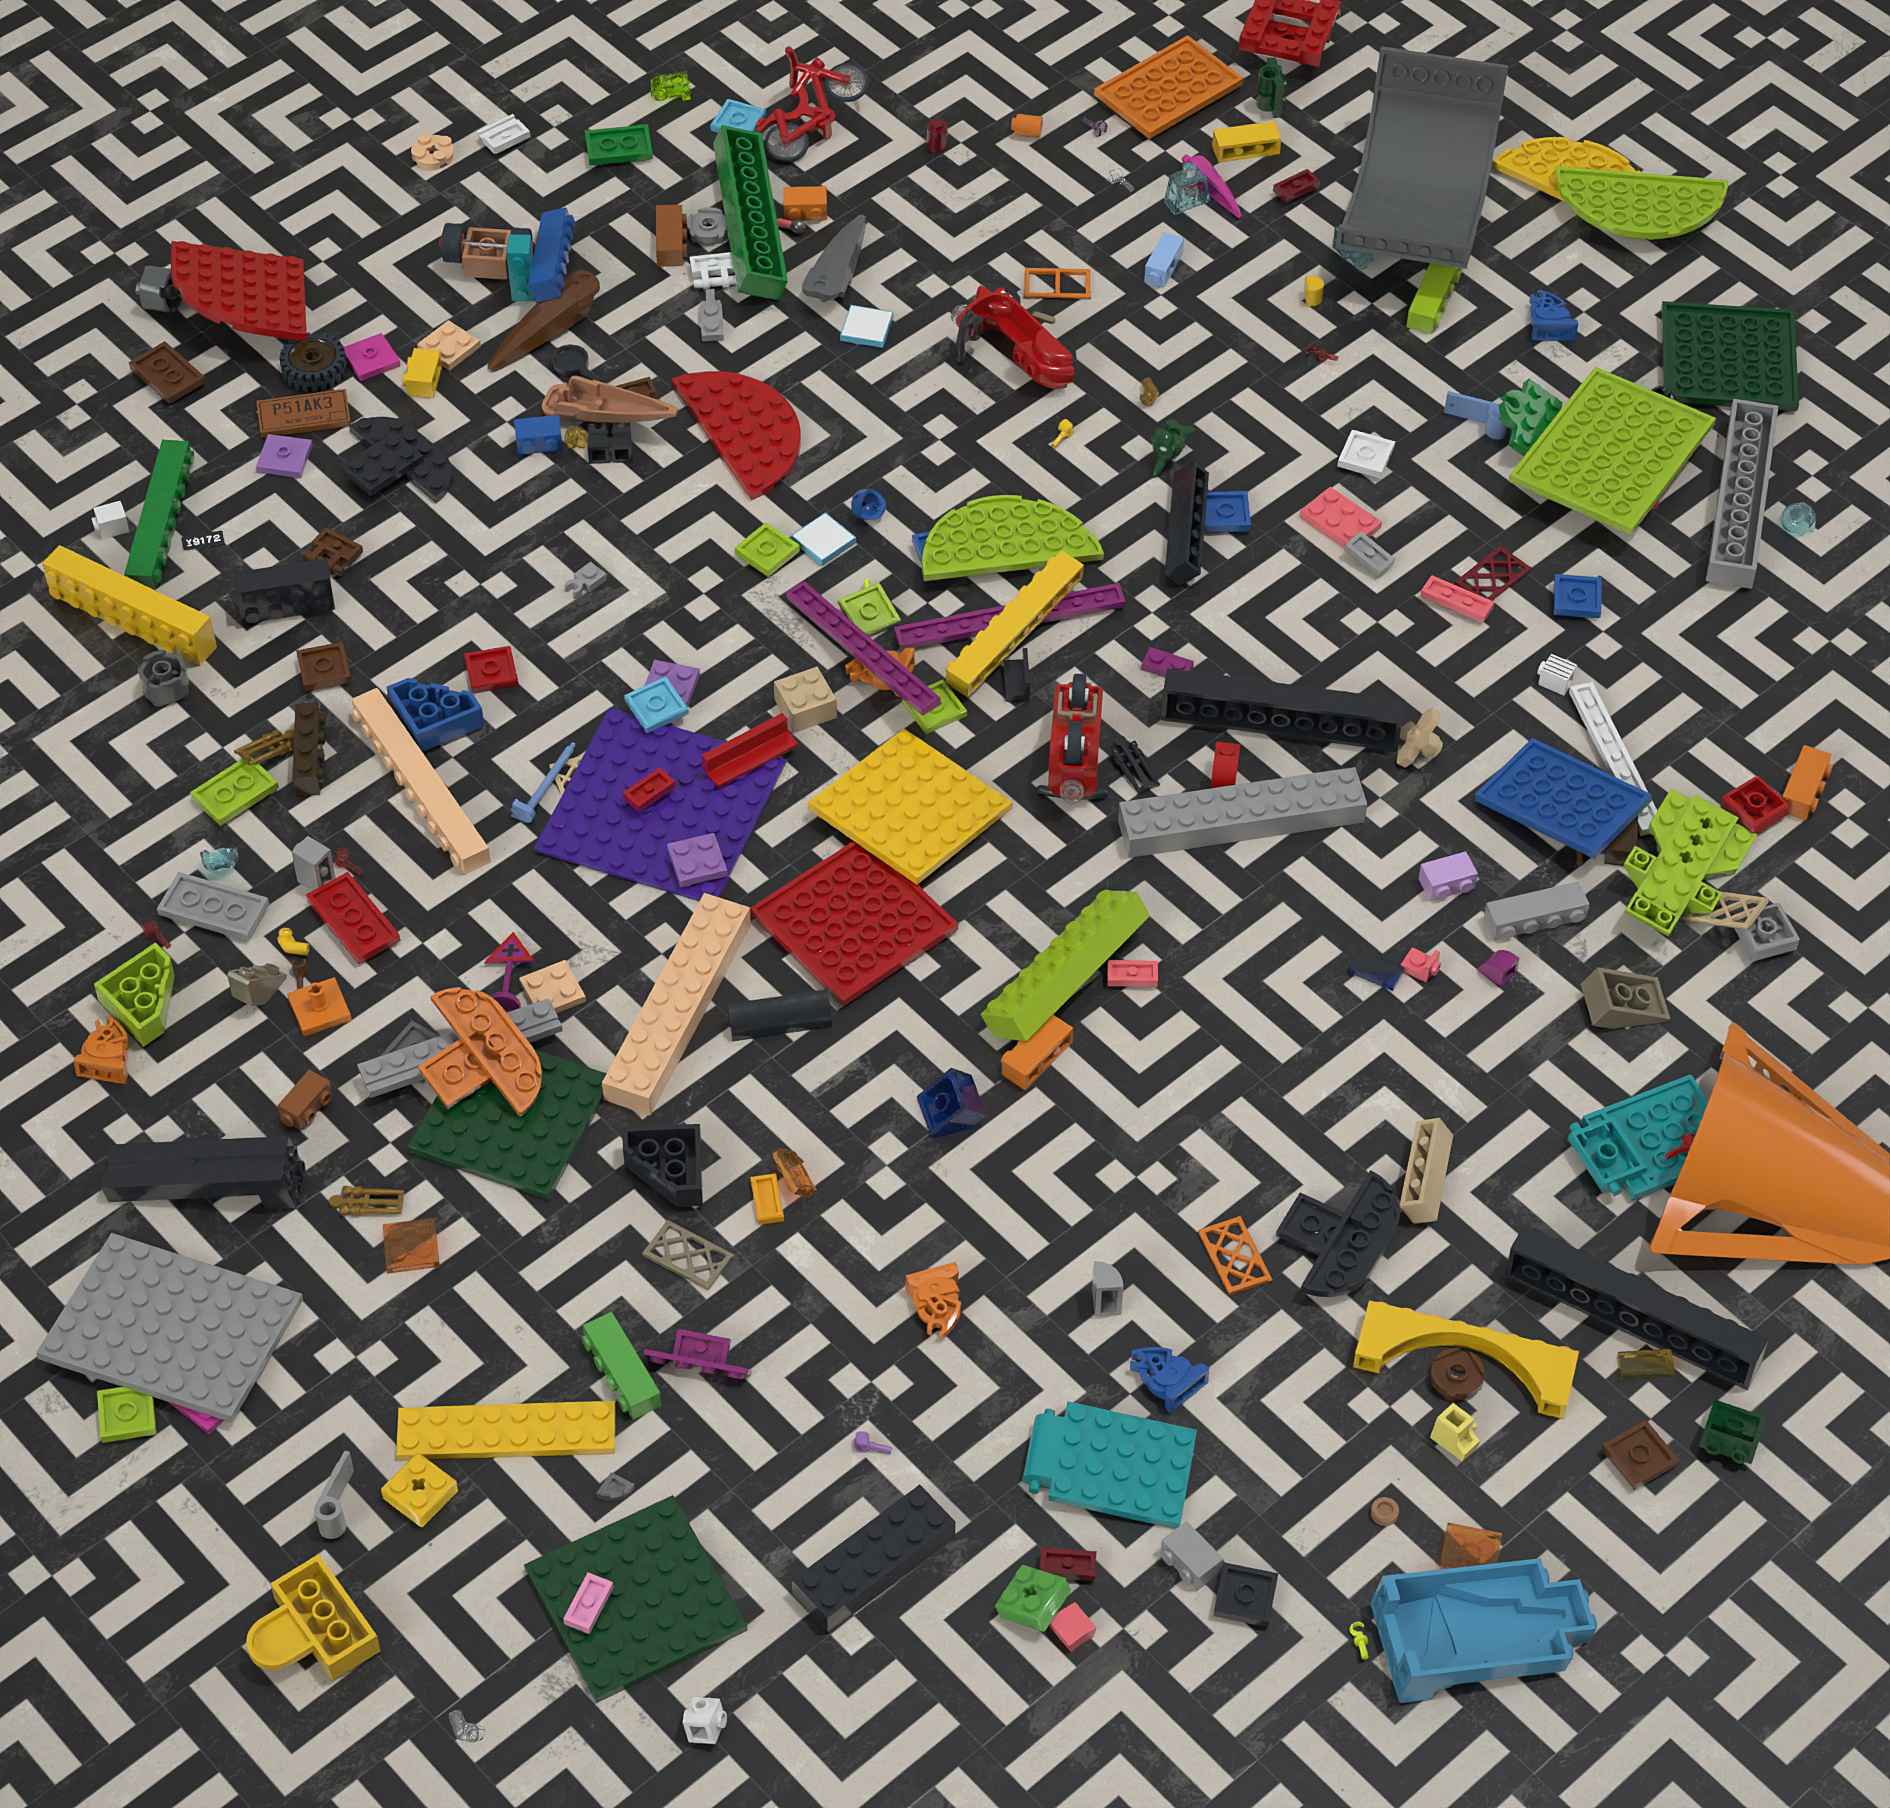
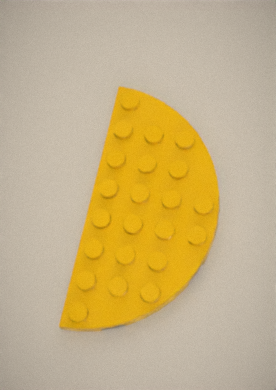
M1546 137L1522 142V146L1514 149L1509 148L1492 161V168L1562 201L1564 199L1556 184V166L1641 173L1629 165L1630 161L1616 151L1584 140V143L1569 141V137Z

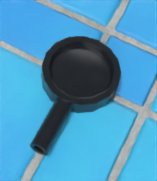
M569 344L558 347L552 353L551 365L556 374L562 377L582 375L588 380L603 382L601 378L587 369L589 358L584 348Z

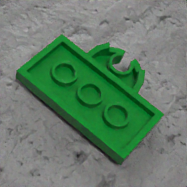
M1530 378L1523 382L1521 391L1511 390L1500 398L1503 402L1499 404L1501 417L1498 419L1505 426L1512 429L1509 446L1522 456H1525L1562 408L1563 402Z

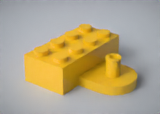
M319 1554L270 1583L274 1599L280 1607L259 1619L249 1630L246 1640L250 1658L257 1666L263 1669L281 1670L313 1653L332 1681L381 1651L376 1633Z

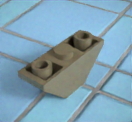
M266 963L263 966L253 965L250 968L240 967L237 970H230L227 977L232 997L251 1006H258L268 1002L286 980L287 974L279 971L280 968L278 966Z

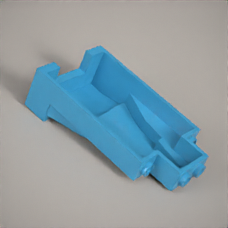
M1541 1558L1382 1576L1370 1604L1399 1703L1431 1700L1435 1692L1461 1683L1566 1671L1570 1661L1573 1659L1571 1644L1589 1642L1597 1629L1596 1618L1594 1614H1591L1588 1606V1593L1583 1589L1580 1579L1549 1583V1573L1543 1567Z

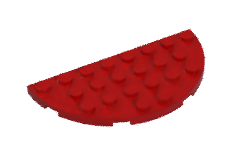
M704 371L683 374L672 378V386L751 501L774 489V485L789 475L800 454L801 429L793 407L777 390L752 377L731 372Z

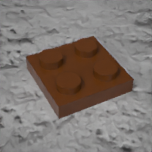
M343 642L296 650L305 691L352 682Z
M1646 1419L1605 1442L1601 1448L1634 1490L1669 1471L1679 1463L1677 1456Z

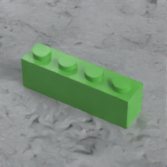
M610 1312L584 1324V1336L581 1337L584 1347L588 1352L592 1350L595 1355L593 1357L595 1365L600 1372H605L607 1376L605 1378L610 1391H616L619 1398L617 1399L624 1413L628 1411L632 1420L661 1407L660 1391L613 1313Z

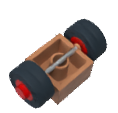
M445 223L442 236H440V249L443 261L447 263H463L464 277L507 280L509 274L507 262L509 235H531L533 255L535 243L533 242L531 229L517 227L512 228V230L469 227L466 238L464 224Z

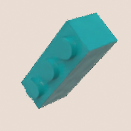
M509 235L507 262L512 301L534 302V297L528 285L533 262L531 235Z

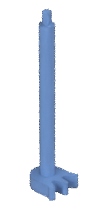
M572 742L570 746L565 748L527 804L515 799L510 809L513 812L511 815L513 818L526 823L532 822L536 815L533 809L574 752L575 743Z

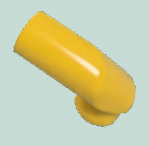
M289 928L279 930L277 940L286 953L308 955V943L296 942L292 936V930Z

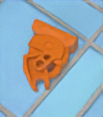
M905 648L901 654L896 651H887L911 673L913 672L915 667V648ZM856 658L845 665L846 673H850L851 682L861 680L879 690H892Z
M109 1015L106 1016L108 1023L106 1026L100 1025L99 1019L95 1021L96 1030L88 1036L82 1046L81 1054L77 1055L73 1060L75 1071L79 1077L126 1084L128 1078L126 1066L128 1055L126 1049L130 1048L128 1035L125 1028Z
M956 1262L906 1275L905 1290L908 1295L913 1296V1306L918 1312L919 1317L928 1324L927 1334L932 1335L934 1328H940V1339H944L952 1331L960 1318L961 1302L958 1300L959 1288L957 1285L959 1271Z

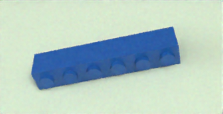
M566 207L544 212L541 215L528 283L536 303L561 297L562 288L565 286L564 276L567 274L568 253L571 251L570 242L573 239L572 231L575 227L574 217L569 215Z

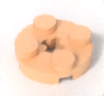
M424 133L418 136V140L411 148L413 161L417 162L418 167L425 170L441 169V165L445 163L449 165L455 155L454 146L451 138L448 136Z

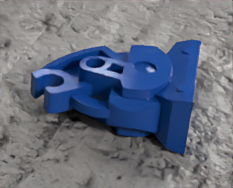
M1538 290L1536 297L1534 294L1530 295V322L1533 327L1531 340L1575 341L1578 321L1577 319H1570L1571 316L1566 308V303L1561 298L1543 290Z
M1147 1347L1132 1350L1131 1360L1138 1359L1140 1362L1131 1361L1130 1370L1138 1372L1148 1389L1157 1397L1165 1400V1408L1170 1414L1209 1382V1367L1202 1363L1193 1366L1189 1360L1181 1356H1173L1172 1349Z

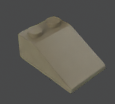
M1598 967L1581 983L1593 1026L1615 1029L1662 1023L1670 1020L1658 977Z

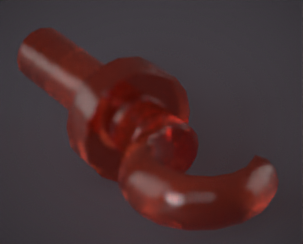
M1311 347L1306 350V355L1309 356L1310 352H1315V356L1319 357V360L1329 359L1338 361V356L1328 354L1324 349L1319 351L1318 348Z

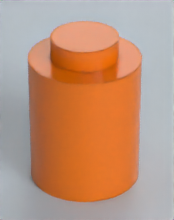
M1017 114L1016 118H1012L1011 130L1015 131V135L1040 138L1043 117Z

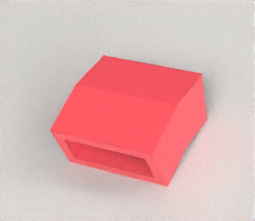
M1076 1602L1058 1612L1049 1624L1050 1628L1070 1652L1093 1638L1097 1628Z

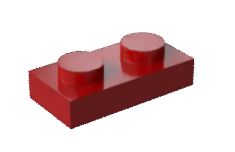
M659 767L624 791L623 799L639 813L676 787L675 780Z

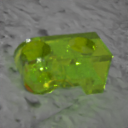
M687 71L658 75L652 78L651 97L654 100L663 101L667 98L682 96L683 101L691 100V87Z

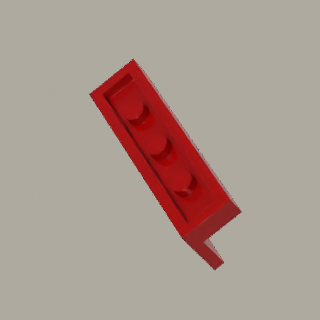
M781 713L702 754V769L712 782L720 788L797 748L798 742L788 732V719Z

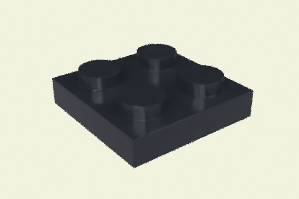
M1224 1562L1213 1616L1268 1627L1279 1573Z

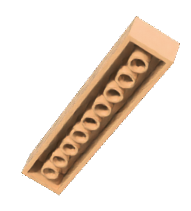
M706 893L703 894L602 1081L603 1098L605 1101L647 1115L652 1114L751 926L750 907Z

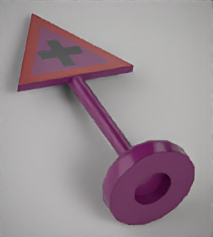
M514 932L485 961V964L506 963L503 990L490 996L501 1005L506 1013L521 1008L519 999L509 993L512 964L534 962Z

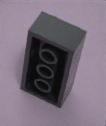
M327 558L233 572L242 624L335 610Z

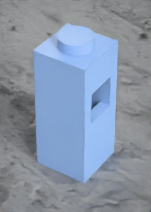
M1165 232L1162 234L1145 265L1144 282L1161 287L1166 286L1183 255V237Z

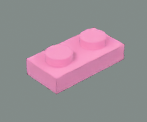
M587 1573L563 1619L564 1624L590 1634L614 1588L613 1582Z

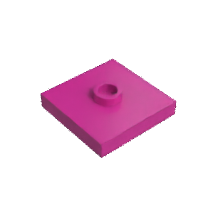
M382 333L344 347L347 362L360 381L401 366L399 358Z

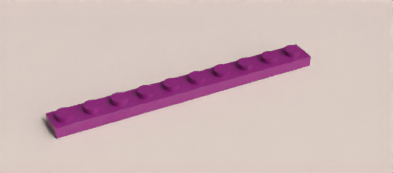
M805 581L785 592L787 599L922 716L942 704L941 698Z
M1116 583L1070 592L1040 623L1125 607L1126 601L1120 584ZM1005 605L894 627V634L899 651L905 648H918L974 637L979 631H984L989 626L991 619L995 615L999 616Z

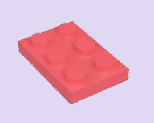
M1332 487L1326 489L1301 509L1299 516L1344 548L1345 544L1360 531L1370 538L1382 526L1380 520Z

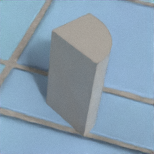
M1094 1261L1092 1294L1095 1316L1121 1315L1123 1300L1122 1277L1110 1264Z

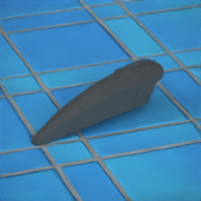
M857 216L828 244L814 267L810 268L802 284V290L805 295L821 299V302L824 303L825 301L835 299L837 296L842 298L845 296L860 255L866 228V216Z

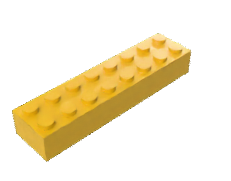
M60 545L42 563L49 593L55 599H61L74 608H80L93 617H99L112 626L120 627L131 635L143 638L149 644H155L163 648L168 653H178L185 661L193 662L199 666L217 648L211 617Z

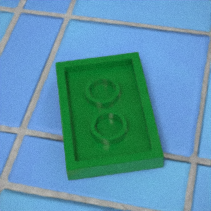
M648 124L585 130L589 166L653 159Z

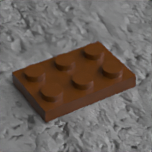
M165 341L129 362L130 369L169 404L206 383L205 376Z

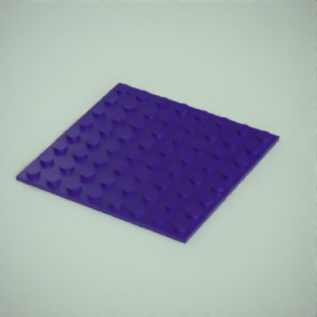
M609 707L534 846V851L696 901H700L704 893L720 897L787 760L777 757L718 788L702 769V754L725 743V741L667 724L646 733L634 714ZM660 767L675 780L676 787L638 813L623 799V792ZM714 833L727 868V876L680 887L667 851V844Z

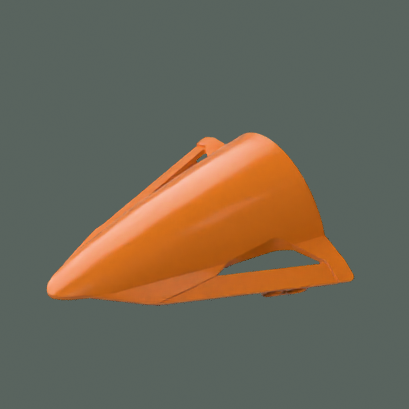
M1732 1022L1728 1027L1727 1037L1719 1057L1722 1061L1712 1093L1682 1169L1669 1196L1658 1228L1649 1245L1650 1252L1857 1265L1890 1259V1153L1746 1035V1031L1739 1025ZM1748 1055L1757 1062L1754 1069L1751 1067ZM1763 1069L1769 1072L1770 1079L1764 1075ZM1783 1085L1789 1089V1092L1783 1089ZM1722 1209L1775 1224L1784 1228L1792 1237L1682 1231L1681 1227L1703 1210Z

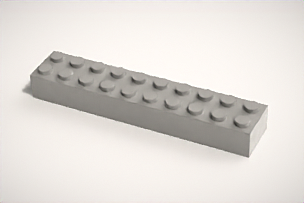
M1733 399L1706 581L1752 589L1757 569L1778 406Z
M1353 767L1119 802L1118 822L1128 858L1364 823L1367 801L1356 768Z

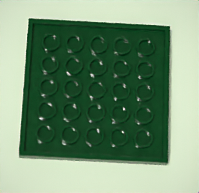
M1662 301V383L1667 388L1665 397L1668 396L1670 391H1673L1675 401L1679 403L1732 406L1733 399L1776 405L1778 410L1798 411L1799 393L1794 310Z
M535 1050L541 1064V1087L534 1104L525 1114L519 1117L492 1080L449 1109L436 1096L409 1143L408 1152L550 1200L604 1099L602 1081L607 1073Z
M674 1495L524 1564V1569L595 1703L605 1700L748 1631L747 1624ZM587 1573L613 1582L614 1586L590 1634L565 1625L563 1620Z

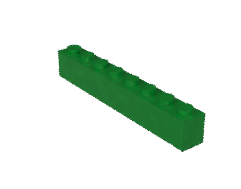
M162 439L124 576L153 590H156L157 583H160L162 580L161 568L162 565H166V550L171 547V532L176 529V514H180L181 510L180 499L185 496V481H189L190 464L194 463V451H191L189 441Z

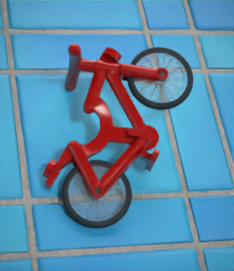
M790 46L786 47L785 53L790 65L789 87L793 89L791 92L792 96L800 98V103L797 109L792 112L785 113L780 108H777L767 119L762 117L758 120L756 132L762 134L770 126L777 124L769 130L765 137L764 146L768 155L774 160L783 163L794 162L800 159L808 150V136L818 129H821L823 137L829 140L832 136L831 123L835 120V112L828 107L821 81L825 82L827 93L835 100L840 102L858 100L866 93L869 87L868 75L862 67L853 63H842L828 70L824 68L825 64L819 58H815L810 65L799 63L793 48ZM798 72H803V75L798 81ZM810 78L812 79L820 108L808 106L809 99L804 87ZM802 115L812 118L801 126L790 123L799 119Z

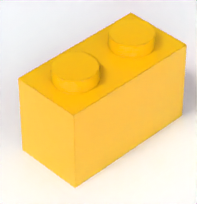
M414 348L412 357H408V371L403 374V386H406L407 396L434 398L442 370L440 350Z

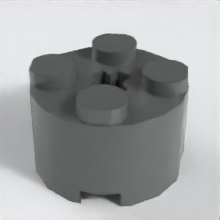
M150 265L145 266L141 282H137L135 291L137 295H140L142 307L161 312H175L181 304L182 295L179 294L180 291L176 290L173 285L171 269Z
M165 650L152 652L143 658L144 662L140 668L138 667L140 682L144 696L153 702L154 706L163 707L166 704L174 703L187 697L190 685L184 659L178 653L174 655L166 653Z

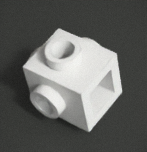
M693 1697L689 1708L685 1710L683 1716V1725L688 1741L694 1743L716 1744L721 1729L726 1726L727 1714L723 1711L720 1699Z

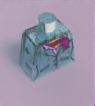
M1185 163L1182 171L1176 172L1169 177L1164 203L1174 215L1210 202L1207 178L1195 164Z

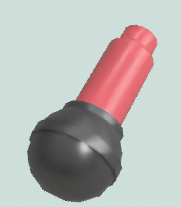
M781 218L777 219L778 227L790 229L797 235L805 231V223L802 220L789 221Z

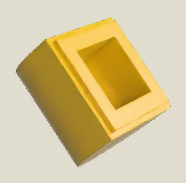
M1306 275L1304 295L1307 307L1317 306L1322 302L1324 281L1319 276Z

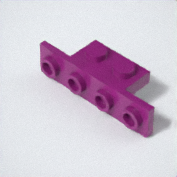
M682 1329L677 1331L673 1354L644 1349L643 1353L650 1357L649 1362L665 1365V1361L669 1360L676 1362L675 1367L690 1370L691 1366L695 1365L702 1367L701 1372L716 1375L717 1371L721 1370L728 1372L727 1377L743 1380L744 1375L751 1376L752 1373L747 1368L726 1365L731 1339Z

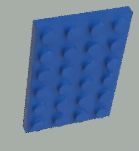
M1531 738L1475 793V801L1595 859L1652 801V794Z

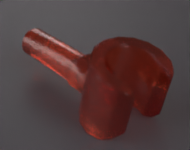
M340 847L335 854L336 865L339 867L347 866L362 876L364 870L349 860L351 853L347 849Z
M155 920L142 924L146 937L155 935L166 949L171 947V944L160 932Z

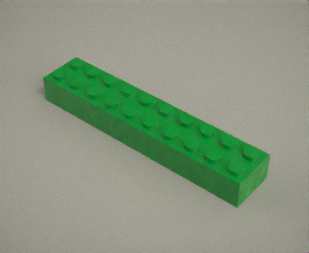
M721 125L713 146L737 290L739 293L779 300L788 279L762 133Z

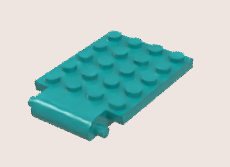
M1690 1074L1584 1115L1581 1120L1584 1128H1581L1578 1122L1571 1124L1569 1128L1572 1132L1568 1136V1141L1602 1193L1611 1192L1613 1196H1617L1622 1192L1621 1188L1624 1187L1633 1201L1675 1184L1688 1153H1680L1668 1160L1664 1154L1683 1145L1682 1137L1686 1134L1694 1133L1696 1135L1709 1100Z
M1067 1401L1064 1417L1056 1416L1053 1409H1045L1044 1414L1035 1416L1022 1481L1029 1484L1028 1491L1032 1494H1038L1040 1487L1050 1489L1049 1501L1176 1529L1181 1524L1197 1430Z

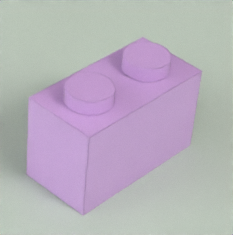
M1462 852L1421 864L1419 881L1429 900L1432 901L1475 889L1478 873L1467 852Z

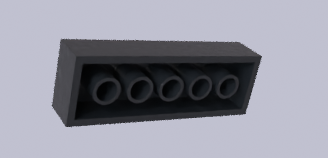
M919 1484L792 1579L793 1597L828 1634L955 1538L956 1521Z

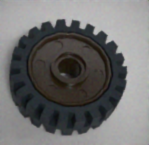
M307 332L306 341L290 339L289 344L285 343L280 351V367L284 380L288 382L289 386H295V389L299 391L302 387L304 392H309V389H312L313 392H318V388L325 391L327 390L326 386L332 388L335 386L334 382H341V378H344L345 372H347V359L343 344L341 345V342L332 335L328 337V334L324 332L321 336L319 332H314L311 336L310 332Z

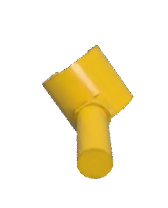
M1064 419L1059 424L1058 429L1061 433L1051 444L1053 448H1056L1066 436L1071 437L1073 435V424L1070 421Z

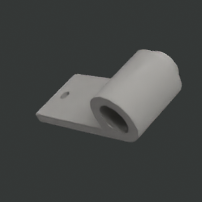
M344 1451L339 1462H337L314 1508L319 1532L328 1539L338 1538L346 1530V1521L339 1498L354 1472L350 1452Z

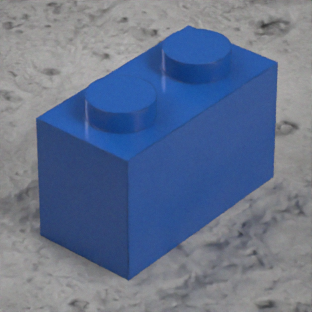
M559 415L514 419L518 455L563 450Z

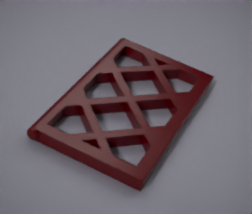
M1499 546L1457 579L1454 585L1481 596L1480 592H1493L1487 598L1493 601L1531 571L1532 568L1505 548ZM1502 554L1507 558V561H1494V558ZM1484 566H1490L1491 573H1478V571ZM1494 566H1507L1508 574L1495 573ZM1511 566H1519L1523 570L1518 574H1512ZM1467 579H1474L1475 586H1467L1464 582ZM1478 579H1491L1492 586H1479ZM1495 579H1509V581L1503 586H1496Z

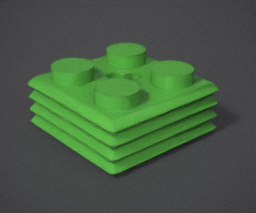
M1022 1565L1002 1593L995 1608H997L998 1614L1002 1619L1039 1631H1045L1067 1598L1071 1588H1069L1070 1586L1064 1577Z

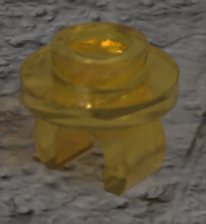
M572 426L568 429L564 438L568 448L574 449L576 446L585 448L588 444V440L584 439L587 434L586 431L579 430L577 426Z

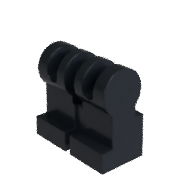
M625 422L623 428H619L618 423H613V429L611 430V436L613 437L609 438L607 437L609 436V430H607L606 423H602L600 429H596L595 424H589L587 445L589 464L609 463V453H612L613 463L633 462L630 422Z

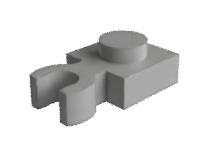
M589 562L574 573V580H569L565 583V591L569 592L571 589H575L573 590V598L577 599L582 595L584 589L591 592L605 582L607 575L592 562Z

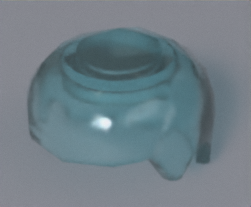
M1804 502L1788 505L1780 517L1783 529L1790 533H1797L1800 536H1803L1809 530L1813 532L1817 524L1813 508Z
M236 847L234 849L221 848L213 852H208L207 850L200 852L203 866L206 870L213 873L230 871L239 860Z

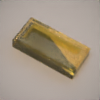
M1671 1349L1621 1351L1617 1353L1616 1357L1621 1380L1674 1377L1675 1369Z

